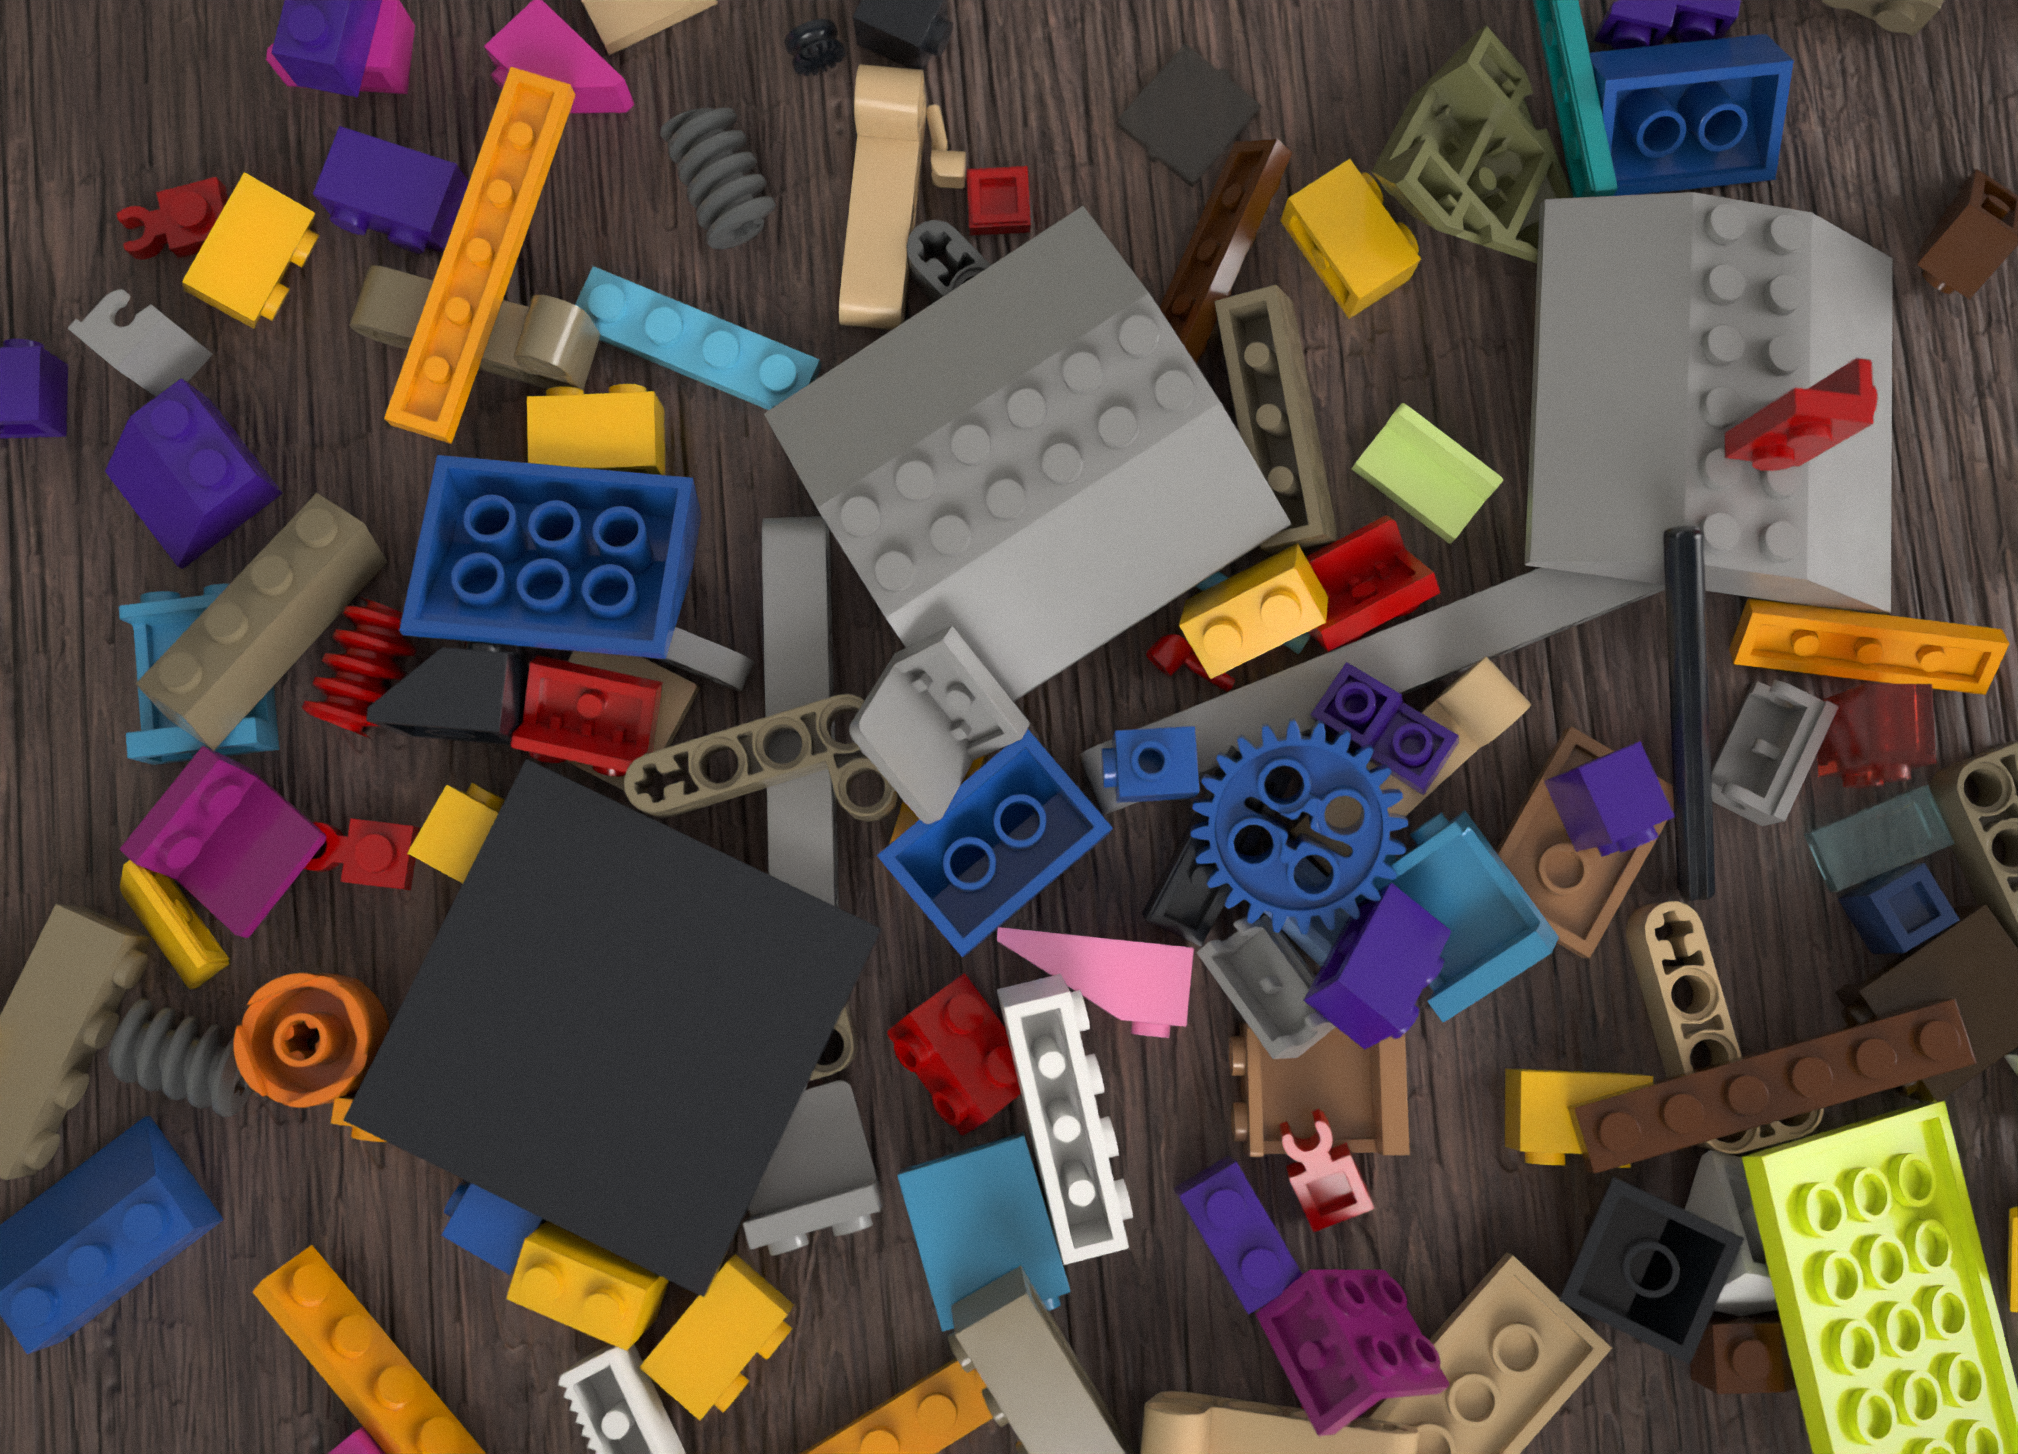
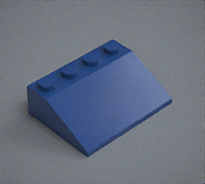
M437 455L399 629L401 634L405 636L666 659L693 570L702 515L693 478Z

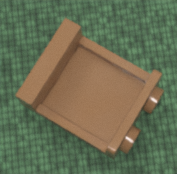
M1247 1022L1239 1023L1240 1036H1230L1229 1038L1231 1076H1241L1242 1102L1231 1103V1134L1233 1142H1243L1244 1154L1249 1157H1263L1264 1154H1287L1281 1140L1280 1123L1287 1121L1292 1133L1300 1139L1310 1138L1316 1133L1311 1111L1319 1108L1329 1121L1333 1136L1331 1148L1347 1142L1351 1153L1376 1152L1383 1156L1410 1155L1405 1034L1398 1039L1388 1037L1364 1050L1335 1027L1298 1058L1272 1059Z

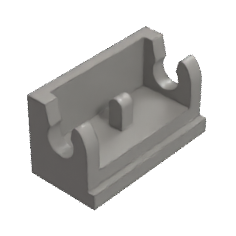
M122 289L115 290L107 294L82 322L75 319L68 329L115 369L155 397L181 378L188 382L213 355L152 304L137 313L130 325L118 327L115 323V315L120 308L127 305L130 295Z
M1774 680L1771 687L1758 681L1752 683L1711 768L1712 801L1760 826L1784 822L1839 706L1829 701L1820 700L1779 680Z
M1266 914L1262 918H1258L1253 924L1247 922V917L1242 918L1233 924L1238 930L1235 934L1223 941H1220V939L1209 941L1196 953L1272 1059L1298 1058L1336 1026L1303 1001L1316 976L1281 930L1279 933L1273 931L1272 920Z

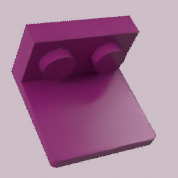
M203 745L119 850L134 864L176 879L235 935L248 938L324 844L326 835L250 767Z
M1309 1269L1282 1292V1295L1273 1299L1255 1313L1318 1436L1336 1434L1380 1399L1437 1395L1449 1387V1382L1440 1367V1356L1429 1339L1422 1335L1407 1308V1298L1401 1286L1383 1269Z

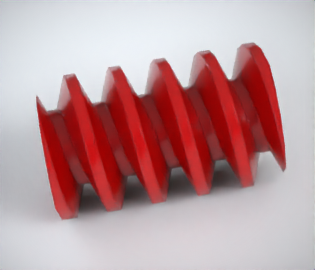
M360 597L367 604L366 607L346 606L342 613L357 627L356 630L336 629L332 636L346 650V653H325L322 659L336 673L335 678L315 677L312 681V685L326 697L325 701H304L301 708L311 716L370 738L362 730L364 726L380 727L366 721L368 707L389 691L383 685L384 679L402 680L407 675L393 661L394 656H415L417 650L403 638L399 630L402 612Z

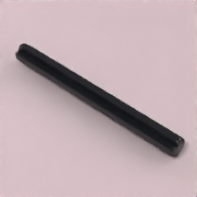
M1684 525L1666 529L1663 534L1677 888L1683 899L1694 901L1697 899L1708 900L1714 896L1715 863L1704 536L1699 527Z

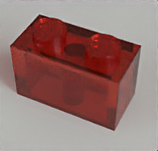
M1864 684L1822 699L1839 706L1817 752L1818 777H1842L1844 788H1873L1884 786V782L1911 780V769L1936 764L1932 684Z

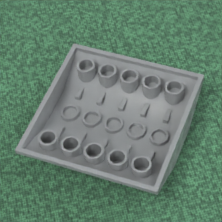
M1685 192L1545 199L1540 204L1525 565L1665 585L1663 546L1665 530L1676 526H1697L1704 536L1705 591L1882 615L1890 614L1892 258L1812 212L1725 197ZM1855 358L1870 359L1872 361L1873 385L1877 389L1878 402L1874 413V424L1799 467L1792 466L1783 470L1764 471L1753 468L1752 461L1725 458V432L1793 388L1808 389Z
M1081 206L764 413L821 516L904 646L913 645L952 625L1013 702L1291 525L1286 513L1211 386L1150 293L1084 206Z

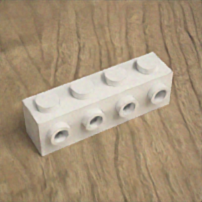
M1061 974L997 989L1053 1233L1063 1264L1066 1265L1128 1249L1123 1220L1133 1218V1212L1124 1179L1114 1181L1109 1158L1118 1156L1119 1152L1110 1117L1099 1118L1094 1095L1104 1093V1086L1095 1053L1085 1055L1080 1031L1089 1030L1090 1025L1081 991L1070 992Z

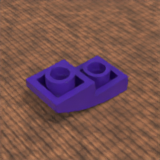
M1618 0L1612 3L1596 29L1594 41L1609 44L1613 49L1619 50L1660 45L1667 34L1676 36L1683 43L1722 39L1738 17L1741 0Z
M1348 662L1344 664L1310 714L1314 721H1323L1325 729L1335 737L1343 729L1348 730L1351 733L1349 747L1356 751L1360 747L1369 744L1374 750L1370 759L1372 763L1377 766L1387 764L1392 771L1390 775L1423 796L1459 744V735L1403 703L1402 694Z

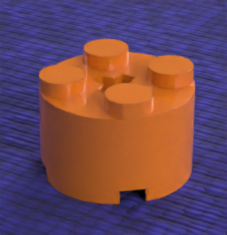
M294 973L284 975L258 989L246 1004L249 1006L243 1016L241 1025L236 1027L233 1039L234 1056L237 1067L245 1082L251 1089L262 1096H267L278 1103L296 1108L334 1103V1100L337 1098L357 1094L390 1029L389 1021L384 1007L377 996L357 978L329 973ZM315 1028H317L320 1034V1041L315 1044V1049L310 1050L307 1039L316 1034Z

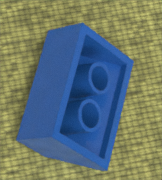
M1767 34L1590 53L1618 187L1613 196L1640 195L1776 179L1794 60Z
M1027 729L1021 740L1007 745L959 786L942 819L931 824H925L919 819L881 851L877 857L961 957L964 958L995 932L998 927L1002 926L1103 840L1113 828L1029 729Z
M151 1116L142 1118L0 1225V1316L27 1354L66 1340L224 1220Z

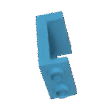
M229 584L209 585L203 588V596L181 598L180 593L171 591L149 592L140 595V603L119 606V619L131 624L134 630L137 681ZM274 686L214 751L225 756L279 750ZM138 687L141 731L126 733L127 758L151 765L191 761L204 744L167 719Z
M1463 811L1450 821L1441 812L1418 827L1410 834L1416 844L1406 850L1405 854H1400L1397 857L1395 855H1385L1384 860L1396 871L1397 876L1395 880L1375 876L1372 881L1378 890L1389 883H1393L1452 931L1440 954L1444 958V965L1437 977L1429 984L1434 992L1427 1001L1443 1023L1551 954L1559 939V936L1466 811ZM1360 894L1355 900L1359 904L1367 897Z
M1024 1132L900 1169L897 1177L942 1332L954 1328L951 1305L1020 1265L1048 1311L1061 1305L1059 1296L1070 1293V1286Z

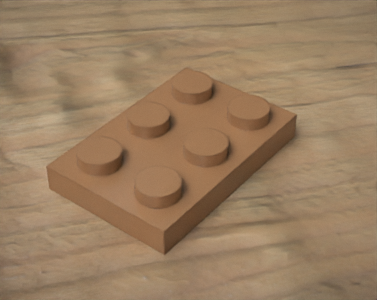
M1571 726L1562 733L1495 851L1559 936L1557 943L1582 958H1590L1657 838L1622 853L1617 851L1601 857L1597 847L1578 852L1575 851L1544 781L1614 751ZM1657 777L1673 811V785ZM1668 820L1654 825L1658 836Z

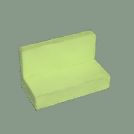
M1405 403L1399 405L1383 429L1352 467L1354 472L1449 544L1458 537L1483 503L1503 482V478Z

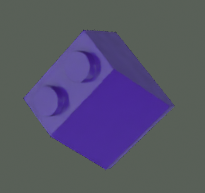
M182 378L129 417L105 470L106 474L177 567L184 569L283 494L211 399Z

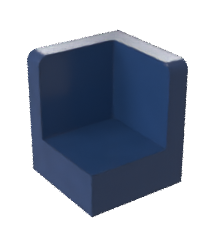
M1925 863L1892 867L1838 898L1872 954L1905 953L1960 920Z

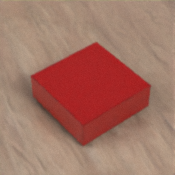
M1028 166L966 169L970 236L1031 233Z

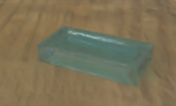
M1928 785L1914 788L1804 833L1829 892L1841 891L1955 844Z

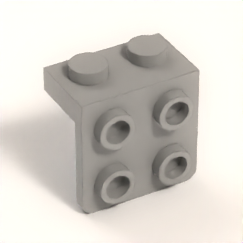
M951 625L893 655L852 720L850 734L862 753L870 759L918 818L925 824H931L942 819L973 760L1021 740L1030 722Z
M837 1080L804 1091L749 1206L751 1217L743 1223L750 1250L768 1245L770 1255H777L808 1245L809 1242L806 1234L808 1232L832 1226L834 1236H841L873 1225L870 1214L879 1212L885 1202L854 1091L850 1083L845 1080Z

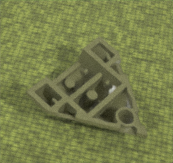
M1487 25L1478 30L1412 96L1371 171L1382 183L1385 190L1394 196L1412 217L1437 231L1537 263L1540 204L1545 199L1573 198L1547 128L1536 130L1524 98L1533 93L1526 71Z

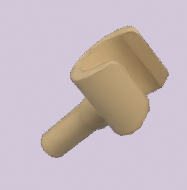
M928 106L926 108V116L932 140V183L941 188L963 189L965 186L966 152L947 151L948 142L940 106Z

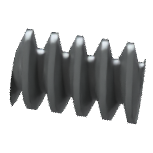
M713 108L692 109L671 118L660 127V136L668 142L669 157L675 164H678L677 175L679 180L685 186H688L687 198L695 208H698L696 219L703 229L708 230L706 242L712 249L734 248L749 241L762 231L764 225L763 218L767 217L776 207L772 197L754 199V196L765 188L767 182L761 174L744 176L755 167L757 160L751 152L736 153L746 144L747 137L742 130L727 131L736 123L738 118L732 108H719L715 110Z
M143 998L135 1002L118 1026L112 1039L108 1065L114 1071V1075L125 1083H134L138 1080L142 1088L148 1091H159L163 1088L166 1096L173 1100H183L187 1097L190 1104L199 1109L208 1108L212 1105L214 1112L222 1117H231L239 1112L249 1099L253 1089L245 1082L237 1067L233 1049L234 1036L227 1046L224 1047L222 1046L224 1038V1028L222 1025L212 1024L203 1037L199 1038L201 1023L199 1017L194 1015L187 1016L176 1030L174 1029L176 1023V1011L174 1008L163 1007L153 1021H150L153 1006L151 1001Z

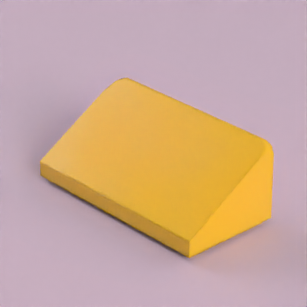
M131 860L123 865L120 881V891L189 989L198 988L230 964L228 961L229 957L171 877L136 865Z

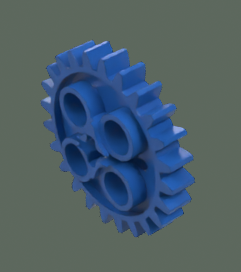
M1291 718L1287 725L1286 737L1277 738L1273 729L1268 723L1262 724V744L1255 747L1248 738L1241 734L1237 737V742L1242 756L1236 760L1222 752L1216 755V760L1225 772L1222 778L1203 774L1201 783L1214 794L1213 799H1194L1192 809L1208 816L1209 821L1192 826L1190 832L1191 837L1209 840L1210 845L1198 851L1195 855V860L1197 864L1216 863L1217 868L1207 878V885L1209 888L1218 887L1225 883L1231 886L1224 903L1228 909L1237 905L1243 899L1249 902L1247 922L1253 924L1265 910L1272 913L1274 932H1280L1288 916L1296 917L1301 935H1307L1311 916L1320 915L1329 931L1334 930V910L1342 907L1356 920L1360 917L1355 900L1356 897L1362 894L1376 902L1381 899L1377 887L1372 882L1375 876L1395 880L1397 876L1396 871L1384 860L1385 855L1405 854L1406 847L1399 840L1390 837V831L1408 826V820L1406 816L1388 813L1387 808L1397 804L1404 797L1400 789H1380L1379 786L1387 780L1392 771L1387 764L1368 770L1366 765L1374 752L1369 744L1360 747L1353 754L1347 751L1351 733L1348 730L1343 729L1332 742L1325 740L1323 721L1317 720L1308 737L1300 735L1295 718ZM1284 765L1295 768L1303 778L1301 788L1295 795L1289 798H1278L1267 791L1264 782L1267 774L1272 769ZM1338 796L1353 797L1361 803L1362 811L1360 818L1349 827L1338 828L1332 826L1325 819L1326 806ZM1254 797L1290 819H1297L1302 811L1309 813L1310 827L1315 832L1350 845L1352 847L1351 854L1348 856L1341 855L1306 833H1300L1295 841L1288 839L1287 827L1282 821L1246 807L1244 804L1245 799ZM1247 825L1264 827L1273 838L1271 846L1261 855L1250 856L1244 854L1237 848L1234 841L1240 829ZM1308 855L1324 857L1331 864L1330 875L1324 882L1318 885L1303 884L1294 875L1295 866L1300 859Z

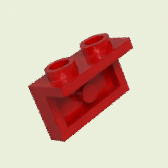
M1855 358L1808 389L1793 388L1725 432V458L1752 461L1753 468L1764 471L1783 470L1792 466L1799 467L1874 424V413L1878 402L1877 389L1873 385L1872 361L1870 359Z
M1388 515L1306 556L1328 596L1326 623L1308 631V633L1327 652L1339 646H1346L1358 641L1365 632L1394 617L1404 616L1413 612L1422 602L1441 593L1434 572L1405 549L1397 523Z
M537 655L530 662L523 723L512 733L511 747L528 751L529 755L538 761L561 763L570 760L592 765V769L602 775L613 777L625 776L627 769L634 760L653 752L663 682Z
M965 973L918 1006L887 1031L888 1037L894 1044V1051L898 1060L906 1069L915 1073L931 1094L934 1108L939 1116L946 1123L954 1126L963 1136L989 1120L1021 1094L1006 1028Z

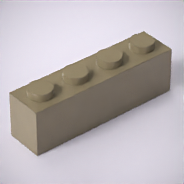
M1276 284L1215 301V307L1239 434L1291 522L1289 527L1260 544L1261 549L1275 555L1297 543L1302 551L1327 546L1339 539L1293 301Z
M316 493L135 684L167 719L214 751L382 569L387 560L362 521Z
M55 904L0 1015V1178L9 1180L36 1175L37 1171L43 1169L53 1158L60 1143V1135L57 1134L62 1120L67 1110L72 1109L81 1100L88 1087L90 1076L86 1071L97 1049H101L108 1043L117 1028L119 1015L115 1012L126 990L132 988L139 981L146 969L148 956L145 954V951L152 937L84 906Z
M1021 1265L951 1305L954 1333L948 1335L951 1349L965 1372L968 1373L975 1368L987 1386L982 1389V1395L992 1417L1000 1427L1010 1423L1020 1439L1019 1442L1015 1443L1018 1454H1136Z

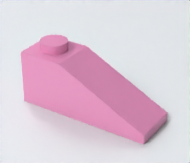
M998 927V943L1050 976L1061 974L1068 988L1073 991L1080 990L1084 998L1115 1018L1132 1021L1131 1034L1170 1038L1171 1025L1186 1027L1194 948Z

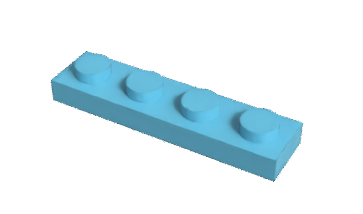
M594 266L575 304L589 315L600 333V341L767 410L772 409L815 381L822 368L820 359Z

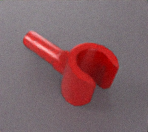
M1170 634L1162 636L1146 652L1148 660L1168 677H1171L1182 665H1185L1191 672H1194L1227 693L1231 690L1236 680L1226 673L1210 679L1191 645L1180 635Z

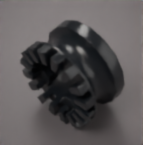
M816 19L808 21L794 28L784 40L787 52L794 56L792 64L798 75L804 74V76H809L811 72L813 76L818 75V68H821L824 73L827 72L826 65L834 68L836 63L843 61L842 58L846 56V51L843 43L835 40L838 31L832 20Z

